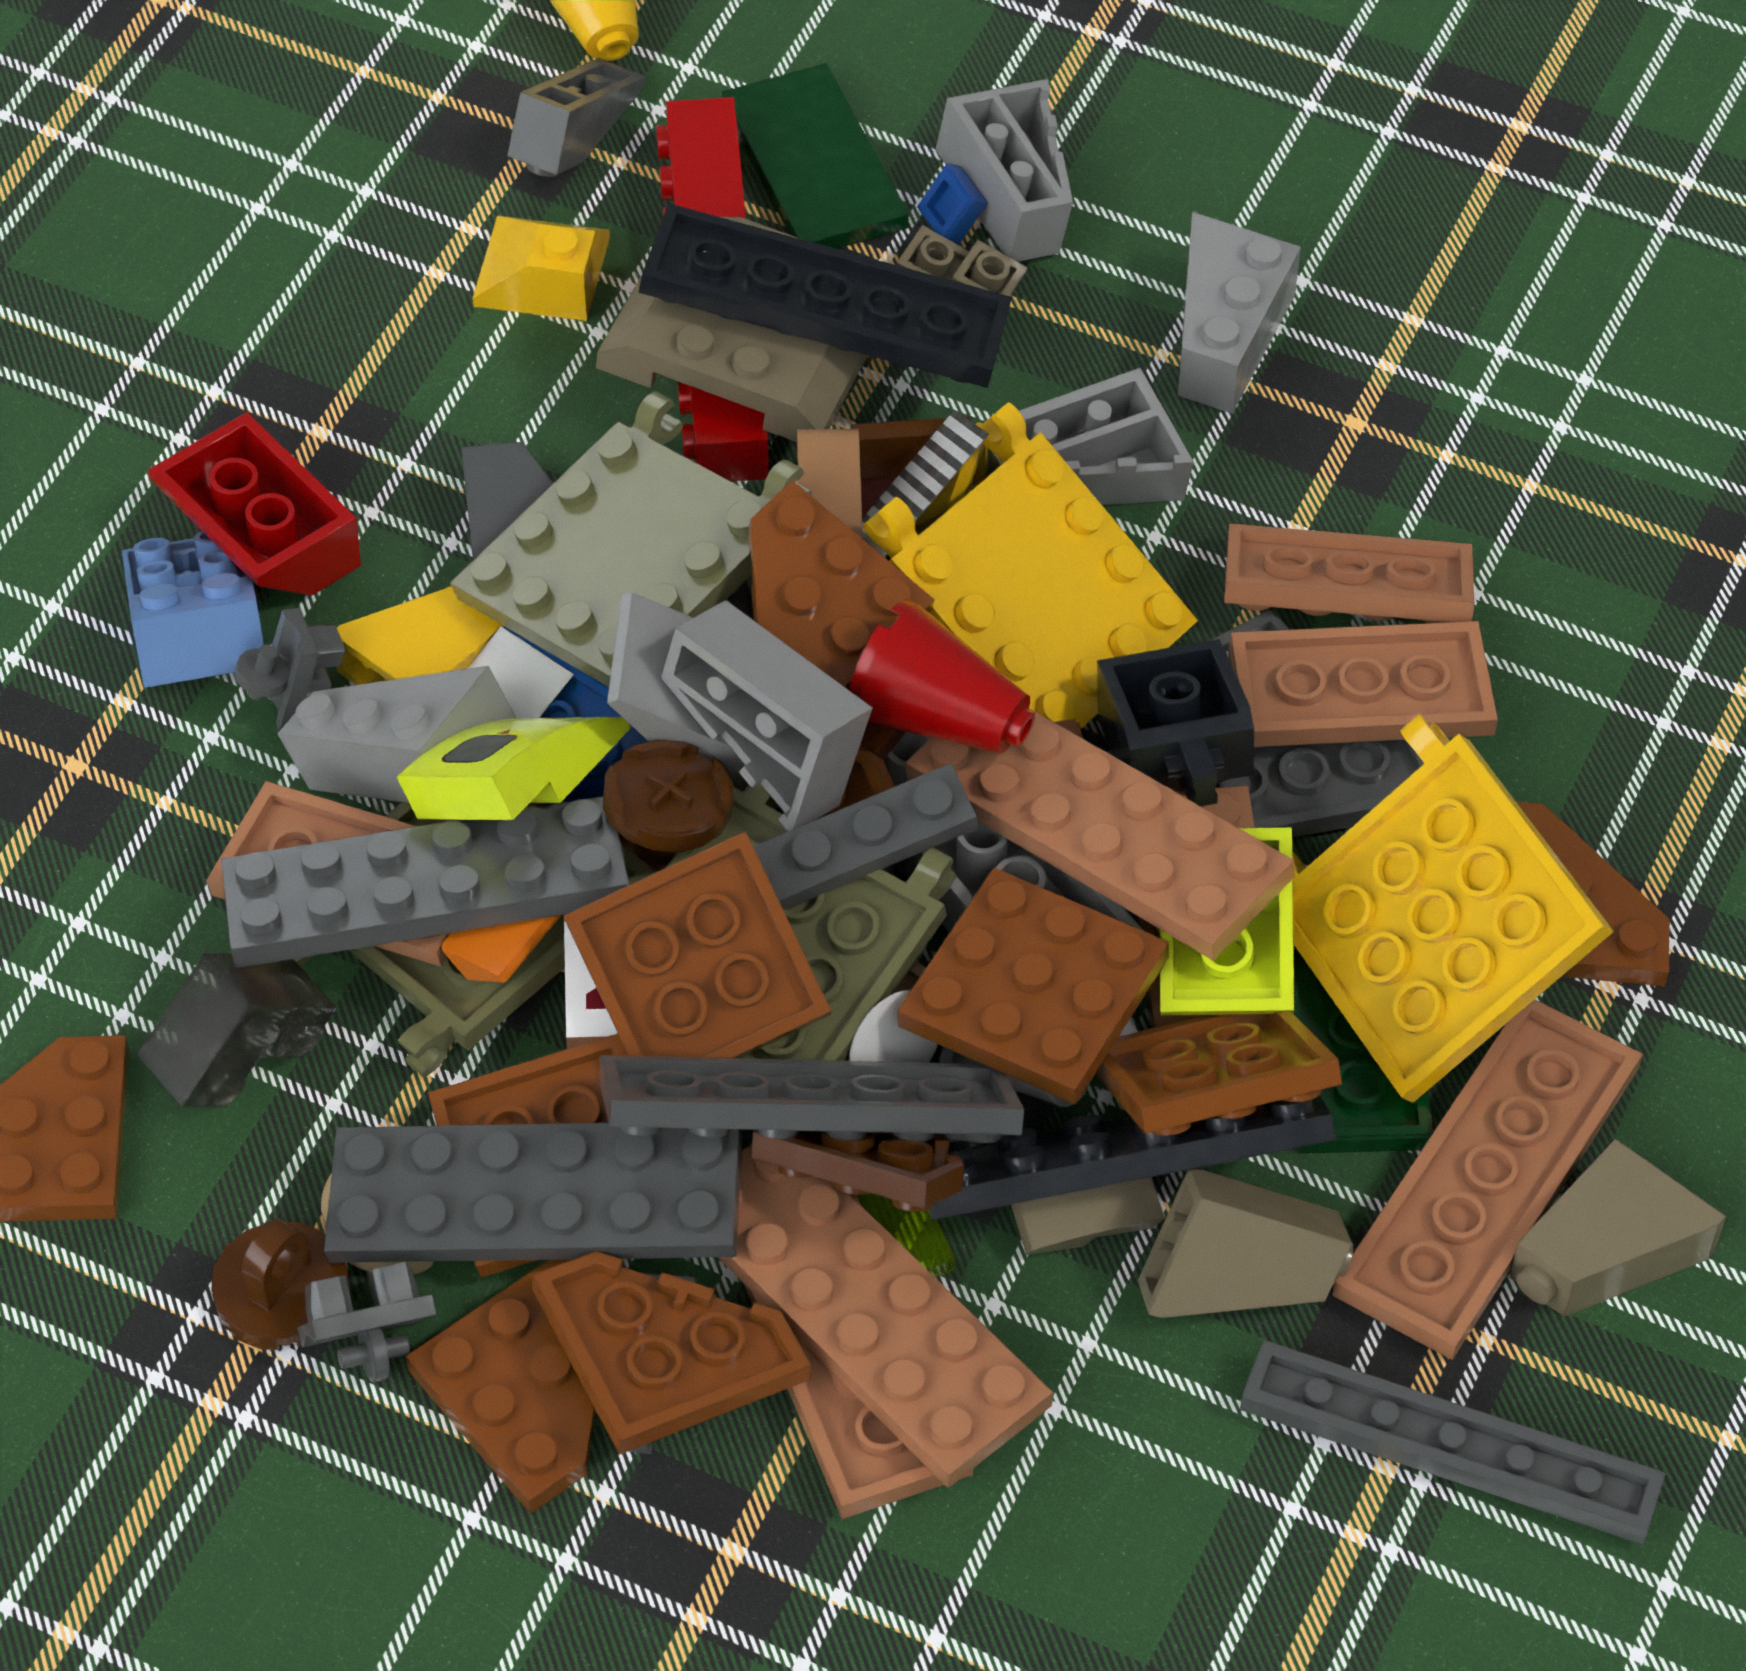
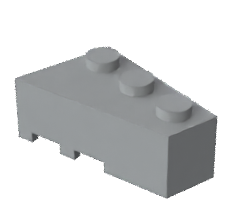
M1048 79L947 98L935 149L945 165L949 163L961 166L986 199L988 204L979 215V218L1001 252L1017 262L1060 253L1073 204L1063 152H1059L1056 141L1058 126L1056 116L1051 115Z
M1192 212L1178 396L1233 414L1295 296L1300 246Z
M1141 368L1019 410L1026 423V435L1029 441L1041 432L1101 505L1181 501L1185 499L1194 461ZM988 449L987 477L1003 464L990 449Z
M726 600L676 627L661 678L710 738L714 740L722 736L745 764L739 773L751 787L761 783L785 812L778 819L785 829L791 831L817 820L838 807L841 803L872 707Z
M482 666L314 691L297 706L294 715L277 734L309 790L409 803L397 776L415 759L439 742L464 729L489 721L516 718L490 667Z

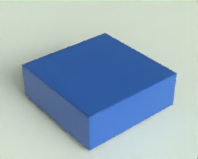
M947 163L917 208L934 232L959 245L988 202L961 166Z

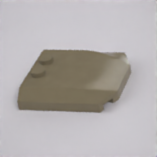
M722 217L794 237L742 217ZM640 277L597 352L596 368L648 388H652L657 373L765 413L763 430L797 442V429L830 428L868 355L840 350L828 344L795 335H785L773 329L736 319H726L718 314L681 304L668 303L659 298L638 293L641 282Z

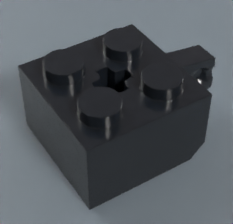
M1220 639L1097 660L1098 721L1115 758L1171 790L1182 788L1187 799L1199 806L1217 804L1218 794L1215 786L1218 783L1229 779L1254 775V724L1251 709Z

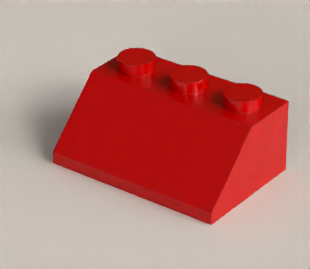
M248 412L148 469L149 479L257 586L314 595L361 566L357 518Z

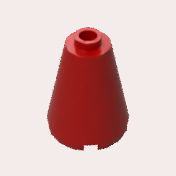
M907 599L896 603L890 611L900 615V617L890 629L880 624L876 627L859 658L849 687L850 692L859 696L861 700L872 707L868 723L998 754H1003L1011 745L1019 748L1027 739L1035 721V713L1029 710L1030 696L920 605Z

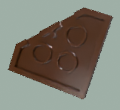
M757 1130L753 1132L751 1158L777 1165L778 1171L781 1174L797 1178L812 1176L835 1182L837 1190L848 1194L863 1195L873 1193L892 1199L893 1206L901 1210L911 1212L931 1210L934 1204L961 1192L963 1186L964 1164L958 1155H948L949 1140L944 1133H935L934 1138L927 1141H908L896 1137L893 1132H867L864 1138L857 1140L833 1138L827 1135L826 1131H799L797 1136L784 1139L766 1137L759 1134Z

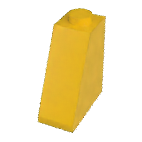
M451 586L339 625L337 630L344 644L345 653L341 666H336V670L355 685L467 669L498 629L504 626L460 601Z

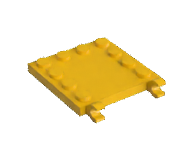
M1008 402L979 426V428L989 434L982 444L990 449L1003 464L920 535H917L915 531V521L911 510L897 496L862 526L869 538L891 558L889 561L935 599L930 614L1027 693L1031 699L1030 709L1053 722L1075 718L1076 723L1079 722L1082 729L1098 714L1097 660L1169 648L1198 620L1045 436L1039 432L1029 441L1026 435V423L1022 414L1014 405Z
M1421 714L1412 719L1400 732L1424 764L1306 868L1293 852L1294 946L1401 1098L1412 1103L1614 932L1471 741L1460 734L1449 741L1435 723L1429 725Z

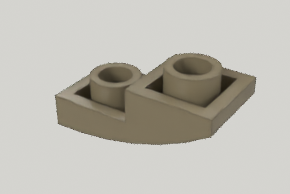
M924 225L921 226L896 263L897 266L1007 296L1013 294L1028 267L980 240H977L972 249L968 251Z
M1152 1177L1011 1204L1026 1255L1084 1247L1096 1237L1153 1229L1165 1220Z

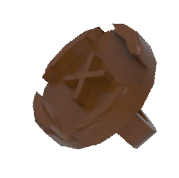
M655 740L632 746L622 753V760L615 763L614 766L610 765L605 773L603 810L611 826L633 843L635 854L642 861L650 864H668L677 852L703 847L721 835L731 818L734 783L725 766L714 756L711 762L706 757L699 755V748L691 744L679 741Z
M276 1218L269 1223L246 1230L225 1247L213 1268L211 1292L221 1324L238 1341L261 1350H280L279 1345H290L296 1342L298 1347L301 1346L298 1327L308 1322L305 1286L314 1281L346 1275L348 1284L349 1275L346 1264L329 1263L324 1253L326 1234L323 1231L300 1222H287L284 1219Z

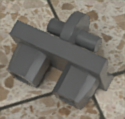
M300 608L282 609L272 645H263L260 649H251L240 655L234 671L235 679L253 700L260 701L268 697L274 702L278 708L276 726L278 731H280L294 715L297 706L309 697L312 692L331 689V681L325 668L341 666L345 653L344 644L334 624L307 626Z
M408 1262L384 1266L367 1272L374 1307L353 1311L346 1275L318 1280L306 1285L305 1300L308 1322L298 1327L302 1348L358 1336L357 1345L338 1349L337 1354L340 1367L345 1369L363 1365L370 1382L375 1383L387 1380L390 1370L389 1359L408 1355L410 1350L405 1334L384 1338L382 1330L419 1323L423 1321V1318L436 1315L432 1294L419 1296L417 1283Z

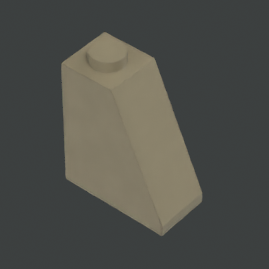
M1615 1139L1518 1242L1509 1278L1518 1284L1521 1291L1529 1299L1538 1304H1547L1565 1317L1708 1260L1716 1250L1726 1216Z
M1193 1168L1188 1169L1139 1276L1138 1284L1148 1314L1159 1318L1323 1302L1326 1300L1335 1279L1338 1276H1345L1352 1260L1353 1244L1341 1216L1336 1210Z

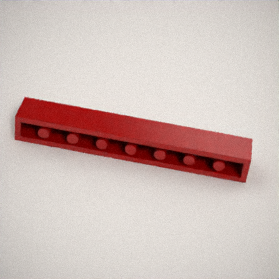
M734 97L666 101L667 125H656L658 160L669 159L670 162L669 166H660L662 201L673 200L674 205L718 217H742L746 219ZM678 382L680 415H691L692 424H683L682 428L683 456L689 460L695 459V463L729 481L766 479L769 474L767 431L762 429L765 413Z

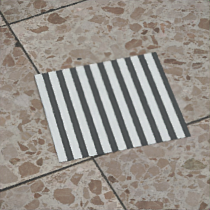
M954 410L862 518V525L896 496L909 507L914 521H916L989 434ZM862 526L863 540L882 556L886 557L887 553L869 538Z

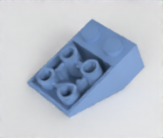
M203 531L198 532L194 538L169 542L165 538H150L136 543L132 549L122 550L131 622L144 688L234 673L240 655L251 649H260L264 645L253 581Z

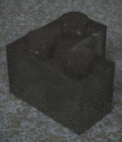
M204 953L137 1055L182 1107H227L243 1090L246 1077L260 1057L304 1058L306 1053L312 1050L320 1041L323 1028L337 1007L294 959L235 968L232 954Z

